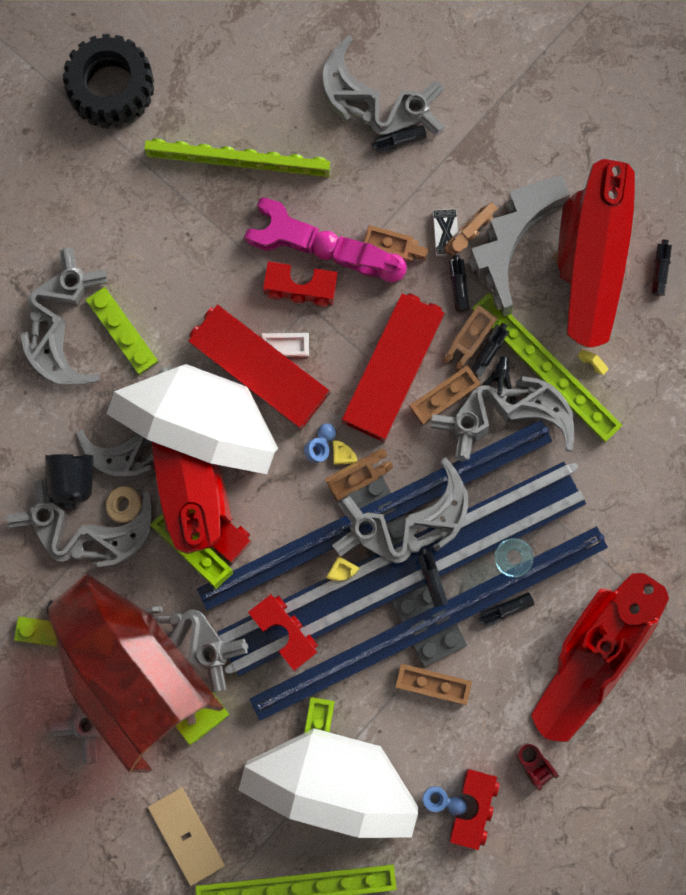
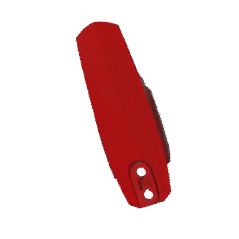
M602 159L592 164L584 190L577 191L564 203L560 224L557 265L560 270V278L570 284L567 335L576 343L587 348L603 345L610 339L623 284L632 232L635 171L628 163L609 159ZM613 167H615L617 170V175L615 177L612 172ZM609 191L613 192V199L609 197Z
M151 441L166 530L170 534L176 550L188 554L213 547L220 539V517L226 522L232 521L221 466ZM191 513H195L193 516L194 521H191L188 517ZM200 535L198 539L192 540L194 536Z
M632 573L614 592L607 588L598 590L563 642L562 652L558 657L557 673L531 714L536 728L544 738L556 742H569L611 692L658 626V621L669 601L665 586L645 573ZM646 587L653 588L651 594H645L644 590ZM638 605L640 611L637 614H632L630 612L631 608Z

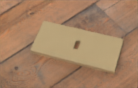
M183 787L148 806L190 886L225 866ZM190 832L191 837L183 841L181 836Z

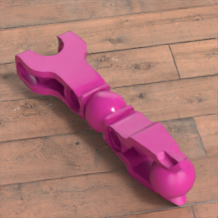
M264 197L258 200L257 207L261 214L271 219L270 225L263 230L250 228L243 237L249 245L264 251H271L279 246H286L311 255L314 253L322 260L333 259L334 263L358 271L362 275L381 278L389 283L402 280L407 270L406 262L398 254L387 253L370 243L359 242L343 236L338 238L331 231L319 232V228L289 217L282 203Z

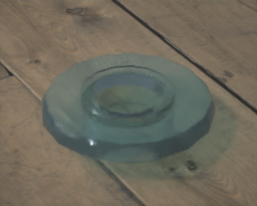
M511 538L505 540L498 546L495 552L496 565L507 576H522L530 570L533 564L534 556L532 549L521 539ZM512 550L518 551L521 554L520 563L511 564L507 559L508 553Z

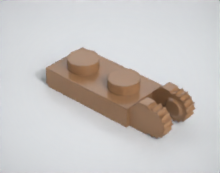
M492 202L481 207L446 243L444 248L446 254L453 256L463 251L468 246V242L479 234L477 229L481 225L484 227L490 223V220L494 218L492 214L498 209Z
M478 305L452 342V347L444 357L443 362L446 364L450 362L457 349L464 353V356L456 364L455 370L460 371L468 359L472 358L498 318Z
M379 449L368 457L366 456L325 478L336 501L378 480V477L393 469L390 461L376 466L375 469L372 466L386 457L385 449Z

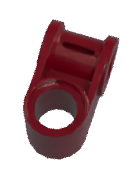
M523 743L518 746L515 752L516 759L538 791H541L542 786L551 779L559 777L556 770L535 745ZM526 748H531L534 752L533 759L525 762L522 758V753Z

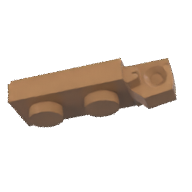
M368 225L363 243H370L387 253L398 254L404 261L413 262L414 258L426 261L428 248L418 246V241L414 240L413 237Z

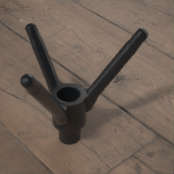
M500 357L495 371L482 384L489 386L492 381L498 382L497 395L499 396L502 394L503 383L506 384L507 389H512L509 375L510 367L508 366L509 358ZM515 396L509 397L511 404L515 405Z

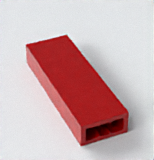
M411 293L407 295L401 294L344 413L342 424L385 443L444 318L445 312L441 311V307L433 303L427 305L421 302L419 297Z
M217 304L215 308H209L203 317L205 319L200 326H195L190 332L189 343L302 430L331 394L330 390Z

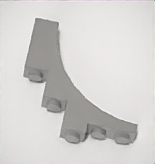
M562 175L509 191L508 201H506L509 214L490 220V229H487L490 243L471 248V258H468L470 269L472 272L476 271L478 279L485 277L488 289H493L495 295L493 296L496 310H501L503 317L512 314L513 309L508 287V269L515 248L524 234L537 221L549 213L562 208L564 203L570 198V193Z

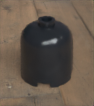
M45 455L46 492L51 501L62 503V508H77V503H83L90 498L93 488L94 455Z

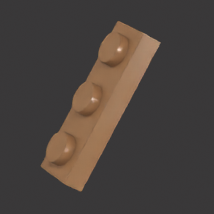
M467 365L410 404L409 408L423 426L432 420L433 414H441L481 386V383Z
M401 664L395 688L467 705L472 681Z

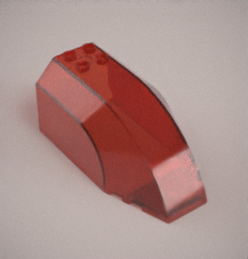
M86 573L49 605V618L67 687L82 712L128 772L149 773L152 771L142 755L182 720L203 708L221 711L224 708L149 612L138 607Z

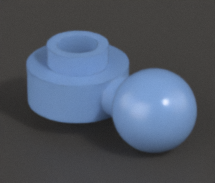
M328 423L322 424L317 431L318 438L312 439L305 444L304 454L310 462L319 463L326 460L329 456L327 442H331L336 436V429L333 425Z
M431 786L423 793V804L432 812H439L444 808H448L452 815L461 816L467 810V802L463 797L454 796L450 799L447 793L438 786ZM433 794H437L439 797L436 803L430 801V797Z

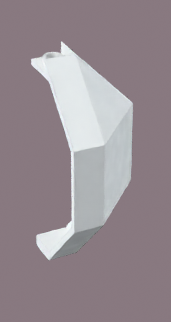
M187 364L114 391L107 411V415L142 437L212 464L267 474L274 453L278 450L248 387Z
M312 729L248 760L245 764L239 786V791L288 819L357 838L412 837L418 816L416 802L381 746L318 729Z

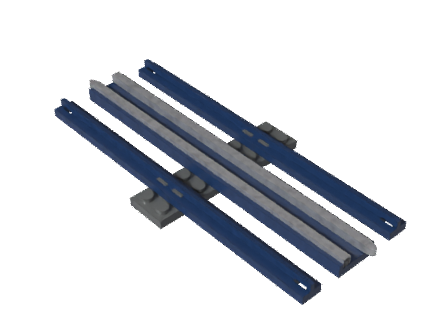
M540 420L470 454L469 461L464 460V462L458 460L452 463V465L459 474L463 484L466 485L551 443L552 439L548 433V428ZM542 435V437H540V438H538V439H536V440H534V441L531 442V440H533V439H535V438H537V437H539V436ZM563 461L468 508L461 529L450 543L436 552L433 546L442 540L440 538L435 540L434 543L420 548V550L427 549L428 553L432 552L436 566L439 569V576L442 577L585 506V498L581 490L578 491L570 476L578 468V465L576 463L566 465ZM445 468L433 472L393 493L390 492L383 476H380L378 480L349 493L348 496L351 497L363 514H383L393 549L399 553L402 550L405 520L402 515L444 495L448 485V476ZM347 516L341 517L233 570V574L217 589L209 583L196 588L206 610L209 611L333 550L332 545L351 532L349 529L352 524ZM362 524L359 527V532L362 535H369L373 531L369 524ZM596 526L447 600L448 604L436 608L434 607L424 575H422L417 557L421 555L420 550L416 553L411 552L408 559L404 562L394 563L364 547L369 557L354 564L360 568L356 575L345 581H332L326 578L283 599L287 605L285 612L289 617L295 615L303 626L300 628V631L305 637L310 634L313 639L327 634L389 602H392L402 623L249 698L259 721L412 645L423 667L466 647L467 643L457 625L458 622L607 549L608 546L604 540V535L601 534ZM427 528L414 536L417 540H420L430 535L439 534L441 529ZM598 542L597 544H595V545H593V546H591V547H589V548H586V547H588V546H590V545H592V544ZM218 593H221L220 595H218V596H216V597H214V598H212V599H210V600H207L208 598H210V597H212V596H214V595H216V594H218ZM251 616L217 632L224 644L245 639L246 644H248V653L231 657L232 663L224 670L228 674L236 672L238 677L282 656L279 650L289 640V633L285 628L274 626L264 633ZM274 703L273 705H271V706H269V707H267V708H265V709H263V710H260V709H262V708H264V707H266V706H268V705Z

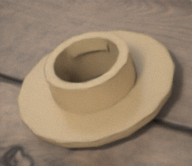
M120 486L114 489L106 500L108 516L118 523H128L133 520L141 509V497L132 487ZM123 499H128V508L120 511V502Z

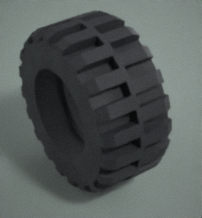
M102 34V38H96L95 35L90 37V41L87 43L82 41L78 44L79 49L77 51L72 50L69 54L71 61L67 60L64 65V88L73 109L77 110L78 115L83 120L87 118L88 122L94 126L100 123L102 128H109L110 124H114L115 128L122 127L121 123L127 121L128 124L134 122L133 117L136 115L141 117L145 113L143 107H149L151 103L150 96L154 95V78L144 51L140 47H136L135 42L127 39L125 42L123 36L115 35V38H111L110 34ZM117 66L129 72L130 81L123 91L114 96H98L88 89L91 77L101 68Z

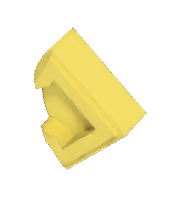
M582 349L577 355L584 364L586 362L591 363L595 368V372L604 375L608 371V367L597 354Z
M333 441L334 465H351L357 462L356 454L348 445L340 441Z
M338 556L326 578L332 581H345L356 575L360 568Z

